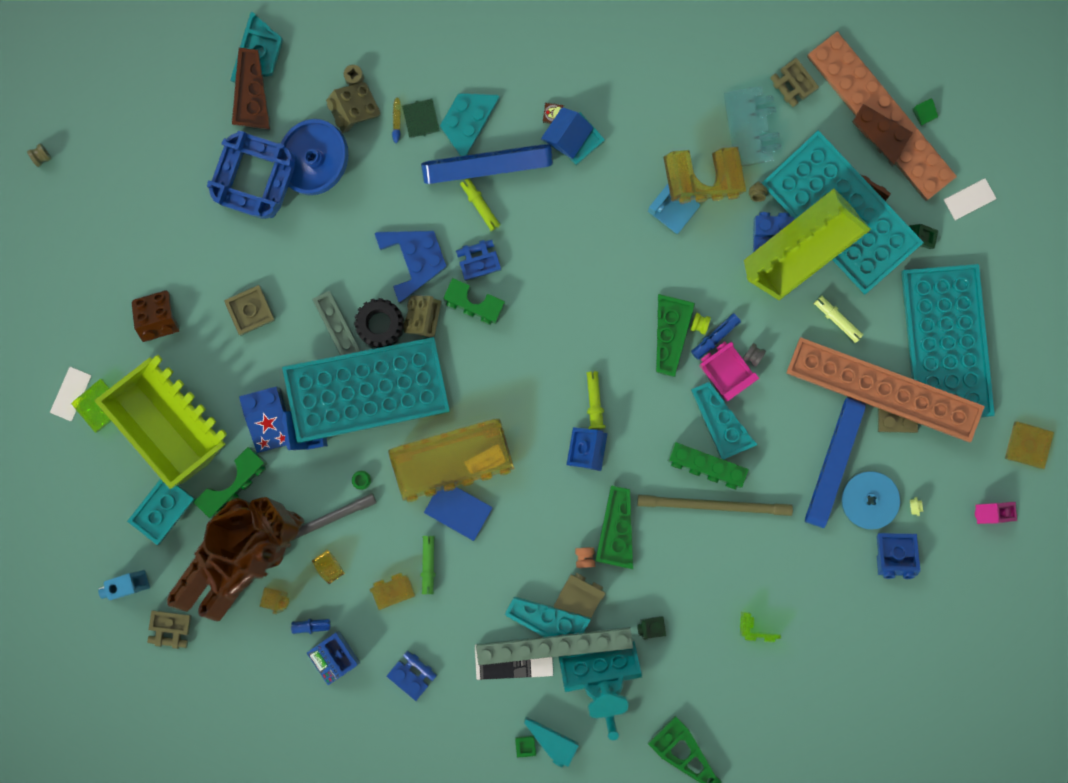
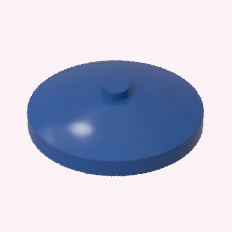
M320 119L302 121L292 127L281 141V144L287 147L296 157L295 169L288 186L292 190L304 195H318L330 190L342 178L348 164V145L341 131L331 123Z

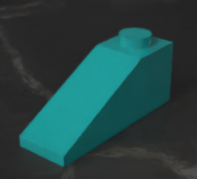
M525 717V725L549 757L553 759V763L560 767L564 765L569 767L579 746L578 742Z

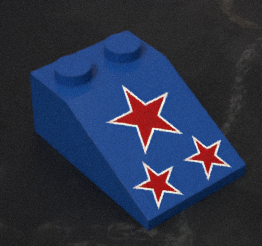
M276 386L239 396L256 452L261 453L286 446L285 431L282 424V414L286 412L281 388Z

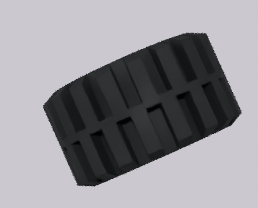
M378 298V300L370 299L371 301L363 303L364 306L362 308L359 307L358 314H355L356 322H354V326L356 327V332L366 344L374 348L391 346L403 334L404 318L398 307L391 303V301L384 300L383 298ZM377 313L387 314L391 321L389 329L382 334H374L369 329V321Z

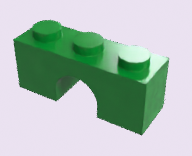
M452 278L443 297L446 306L455 310L457 307L463 309L464 314L470 317L476 315L485 324H496L505 306V301L487 293L482 303L473 304L468 300V294L471 289L470 285Z

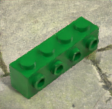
M677 442L673 444L667 460L671 462L672 467L681 470L682 467L690 469L689 473L696 476H700V474L708 476L707 480L718 483V481L725 482L726 487L734 490L737 487H743L749 470Z

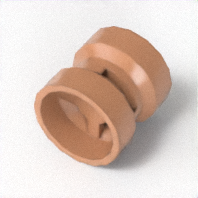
M594 547L575 548V554L578 556L576 568L595 567V561L593 560Z

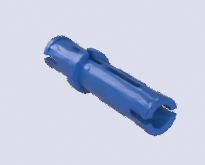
M733 313L709 336H705L703 341L691 351L693 356L700 360L709 350H713L721 339L741 323L738 316Z

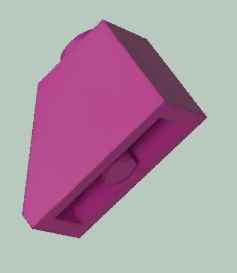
M1016 502L975 505L977 524L1017 521Z

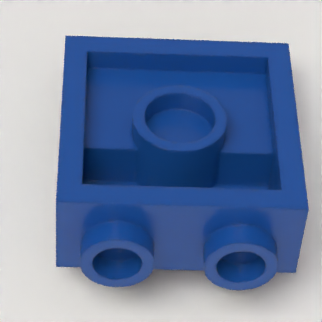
M760 212L759 216H755L753 252L790 224L794 217H789V213H778V216H770L769 212Z
M877 534L878 575H883L885 579H893L895 575H901L903 579L915 578L921 571L917 534Z

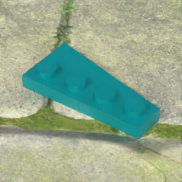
M710 382L691 389L721 459L724 460L757 445Z
M518 597L513 598L504 614L543 637L583 633L591 618Z

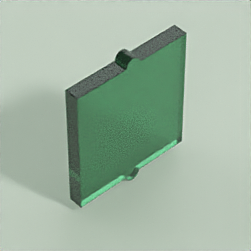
M432 99L420 102L417 100L415 103L402 106L409 138L421 135L425 137L427 134L440 131Z

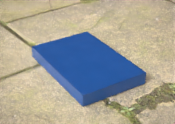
M442 479L424 513L474 541L493 507Z

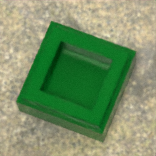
M534 735L515 737L517 758L536 756Z

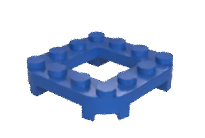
M237 131V133L230 135L227 139L224 138L221 143L224 147L212 181L208 180L207 183L213 201L224 207L257 218L275 217L282 206L295 169V155L281 143L265 140L247 134L244 131ZM243 154L274 163L263 197H256L231 188Z

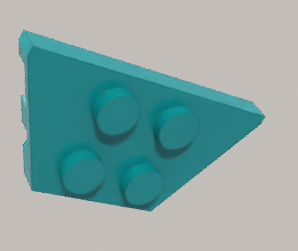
M250 12L240 48L259 50L263 77L272 76L283 39L265 22L259 19L254 12ZM238 55L230 79L233 83L236 82Z
M458 93L440 128L460 156L469 154L500 96Z

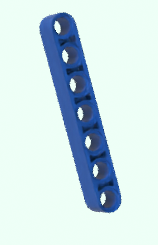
M541 144L431 160L421 163L424 183L433 184L549 167L553 165L551 145Z
M846 397L806 513V523L825 528L866 408V403Z

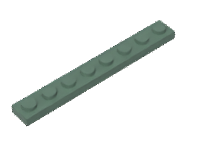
M631 627L477 644L476 652L478 665L631 649L633 648Z

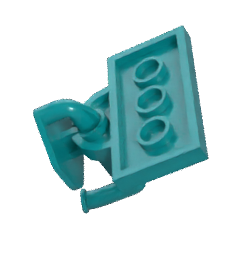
M632 641L633 648L558 656L565 692L585 689L587 695L593 699L588 705L589 715L592 718L605 717L608 739L612 741L619 738L614 715L623 714L629 708L627 698L619 695L623 689V681L642 678L635 641Z

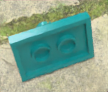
M160 479L127 522L156 545H160L195 498L179 485L169 489L163 480Z

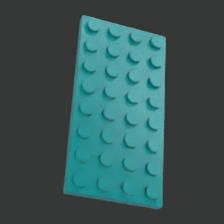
M819 130L762 182V185L767 187L768 192L794 219L832 189H835L850 203L871 230L836 256L833 261L864 295L924 243Z
M979 264L902 270L912 379L985 406L981 417L995 416Z
M434 337L282 367L297 443L450 412Z

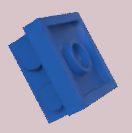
M573 427L566 465L601 471L608 433L600 430Z

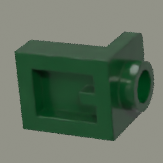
M923 224L909 225L924 242L921 245L922 247L935 249L938 230Z
M663 616L640 619L641 624H637L638 634L644 640L666 636Z

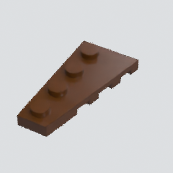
M239 48L232 124L270 129L259 50Z

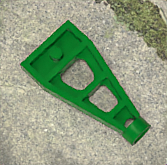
M676 716L648 742V745L663 760L699 783H707L709 778L712 779L708 783H722L715 776L689 729ZM680 740H684L690 748V755L683 760L671 753V749ZM694 757H697L704 767L698 774L687 766Z

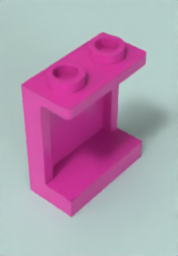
M725 341L716 348L718 352L713 355L708 353L701 359L702 363L699 365L725 402L759 379L757 374L750 370L733 347L732 341L729 344Z

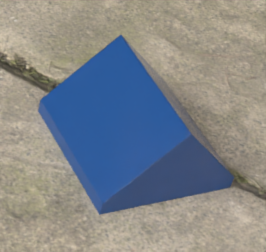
M562 107L541 140L573 160L593 130V127L578 112Z

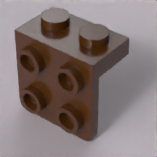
M161 291L132 301L134 329L142 342L179 332V326L172 315L168 291Z

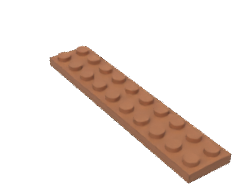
M838 31L807 55L809 60L855 116L864 104L913 132L895 164L925 201L957 177Z
M801 337L786 372L788 375L969 443L973 439L985 407Z

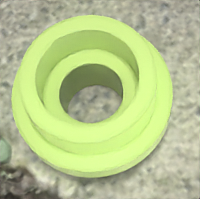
M917 497L911 499L912 515L917 514V516H920V512H923L922 500H918Z

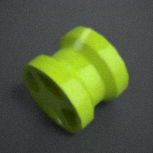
M696 312L690 330H697L705 335L711 317H703L700 313Z

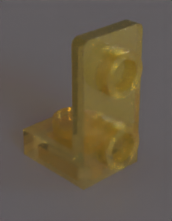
M264 587L260 607L273 610V614H279L288 607V593Z

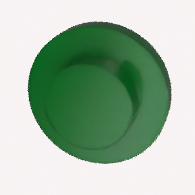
M357 471L353 474L352 484L356 489L364 490L369 487L371 477L366 471Z

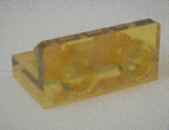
M401 572L391 576L392 580L386 583L384 580L373 583L374 587L370 589V592L373 594L378 610L415 597L408 575L403 576Z

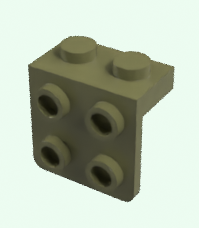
M364 82L335 89L326 99L327 106L331 110L335 123L342 133L348 132L355 123L376 118L380 115V110L367 84Z
M578 573L575 576L570 574L554 604V608L591 618L600 600L606 594L602 591L604 587L595 582L592 585L585 581L586 577Z

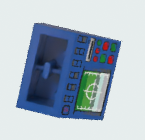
M340 631L307 652V655L327 685L360 664V661Z

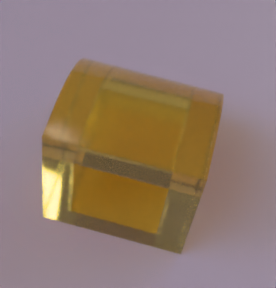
M326 550L312 560L318 574L328 584L345 574L329 550Z

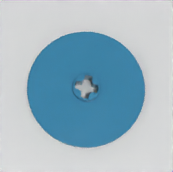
M863 472L851 478L844 487L842 507L848 519L855 525L864 529H879L888 525L896 517L900 507V495L894 482L884 474ZM868 496L875 497V499L873 500V502L875 503L874 505L867 504Z

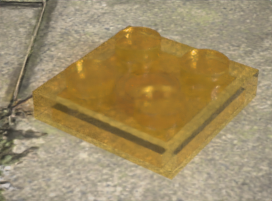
M1014 422L1005 459L1045 469L1054 432Z

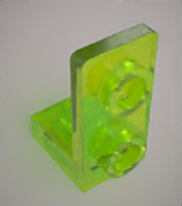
M741 611L740 635L745 637V640L756 641V637L764 638L766 642H776V639H781V635L778 633L750 632V629L754 628V617H751L750 612Z

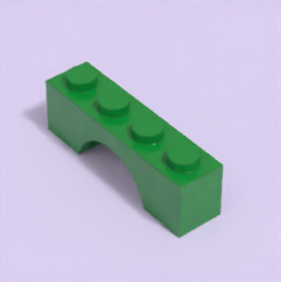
M247 447L234 460L237 467V476L229 488L222 491L207 488L193 502L209 519H212L229 501L237 499L239 497L237 494L242 489L244 491L248 489L253 483L251 480L256 475L259 477L266 470L265 466L268 463L252 447Z

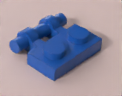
M492 240L479 241V244L469 247L468 245L462 246V249L456 250L458 257H466V260L459 262L465 281L501 271L496 251L488 253L487 250L494 247ZM482 251L483 255L471 257V253Z
M407 650L403 655L408 661L407 664L404 665L399 660L386 677L417 701L429 686L423 681L425 677L433 681L437 675L429 665H424L418 660L419 657L417 655H412ZM415 666L422 673L417 676L410 668Z

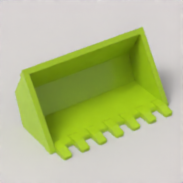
M832 189L743 260L747 280L777 300H781L864 236L871 228L861 219L850 203L835 189Z
M156 355L153 359L149 357L94 401L169 489H172L179 484L185 483L209 465L216 454L226 445L223 439L227 436V433L223 429L218 433L212 429L216 420L213 417H210L207 421L204 420L201 416L205 411L203 405H198L196 409L192 406L191 402L195 396L191 392L185 396L180 392L184 383L179 379L173 384L169 379L173 371L170 367L162 371L159 367L162 358Z

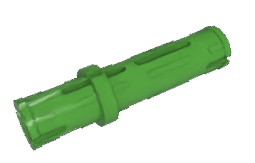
M422 536L421 594H434V577H436V573H434L435 536H429V544L428 536Z

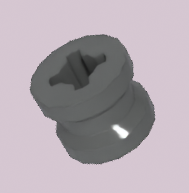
M752 343L743 359L751 361L752 365L756 367L765 355L766 350L759 349L755 343Z

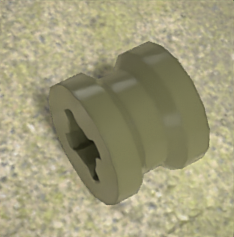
M353 64L344 69V78L349 86L364 81V75L359 66Z
M41 143L34 150L30 149L27 151L30 159L37 167L41 166L42 162L51 160L48 151Z

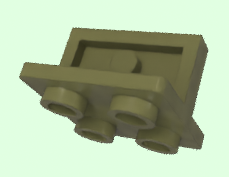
M411 296L407 304L408 311L404 320V333L417 334L429 338L435 337L441 301L433 299V296Z

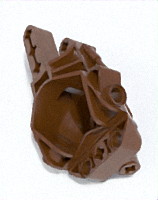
M267 497L257 498L251 502L239 498L229 501L207 523L203 542L194 553L196 557L168 595V606L186 612L189 611L209 584L211 590L201 602L198 613L201 617L216 622L220 621L242 590L250 586L255 577L262 579L264 576L266 577L269 574L265 572L266 569L276 567L282 562L286 547H290V541L297 537L304 519L297 513L286 510L282 503Z

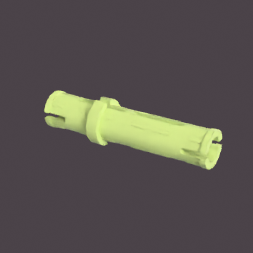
M823 295L818 298L823 305L818 300L813 303L826 314L825 317L827 319L830 318L854 343L859 341L854 333L859 338H862L864 334L851 324L838 311L836 306H832Z

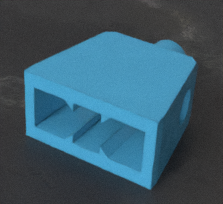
M142 570L105 581L104 587H100L98 593L102 599L108 598L110 601L150 589L146 572Z

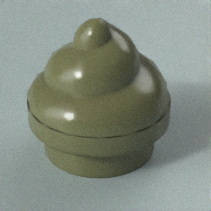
M759 181L749 189V196L755 202L764 201L768 195L767 187Z

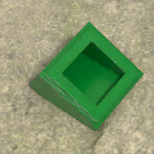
M932 98L916 105L912 109L921 126L938 118Z

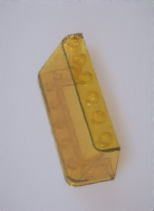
M500 419L488 420L388 450L403 501L407 500V502L416 501L419 496L423 495L426 497L436 495L437 491L454 490L457 485L463 484V486H468L478 479L482 481L493 478L492 475L499 473L500 475H506L515 469Z

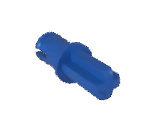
M308 619V621L291 622V625H293L291 626L292 634L308 632L313 634V632L328 631L331 628L329 619Z

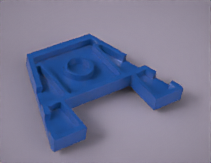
M434 231L374 233L380 250L397 244L400 245L411 280L393 286L399 303H402L412 293H415L421 286L447 268Z

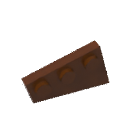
M864 104L852 121L864 136L872 141L877 147L876 149L889 160L888 162L891 166L895 164L913 133Z

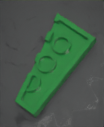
M658 294L657 373L676 377L695 303Z
M611 485L595 561L633 569L630 489Z

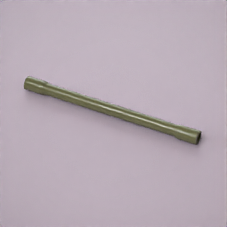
M638 495L637 506L736 511L792 516L793 513L792 504L667 498L651 495Z

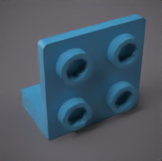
M672 178L649 206L648 212L674 233L678 234L698 210L700 204L678 187L679 182Z

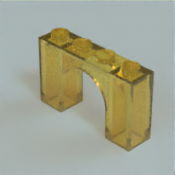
M738 147L721 148L712 153L716 172L713 186H706L696 178L689 150L672 151L665 155L663 158L671 201H679L680 204L691 202V200L704 202L712 198V201L722 200L724 197H728V200L739 198L740 194L746 192Z

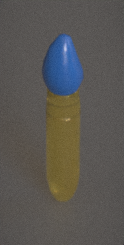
M395 98L393 103L392 137L395 143H398L401 133V104L399 98Z

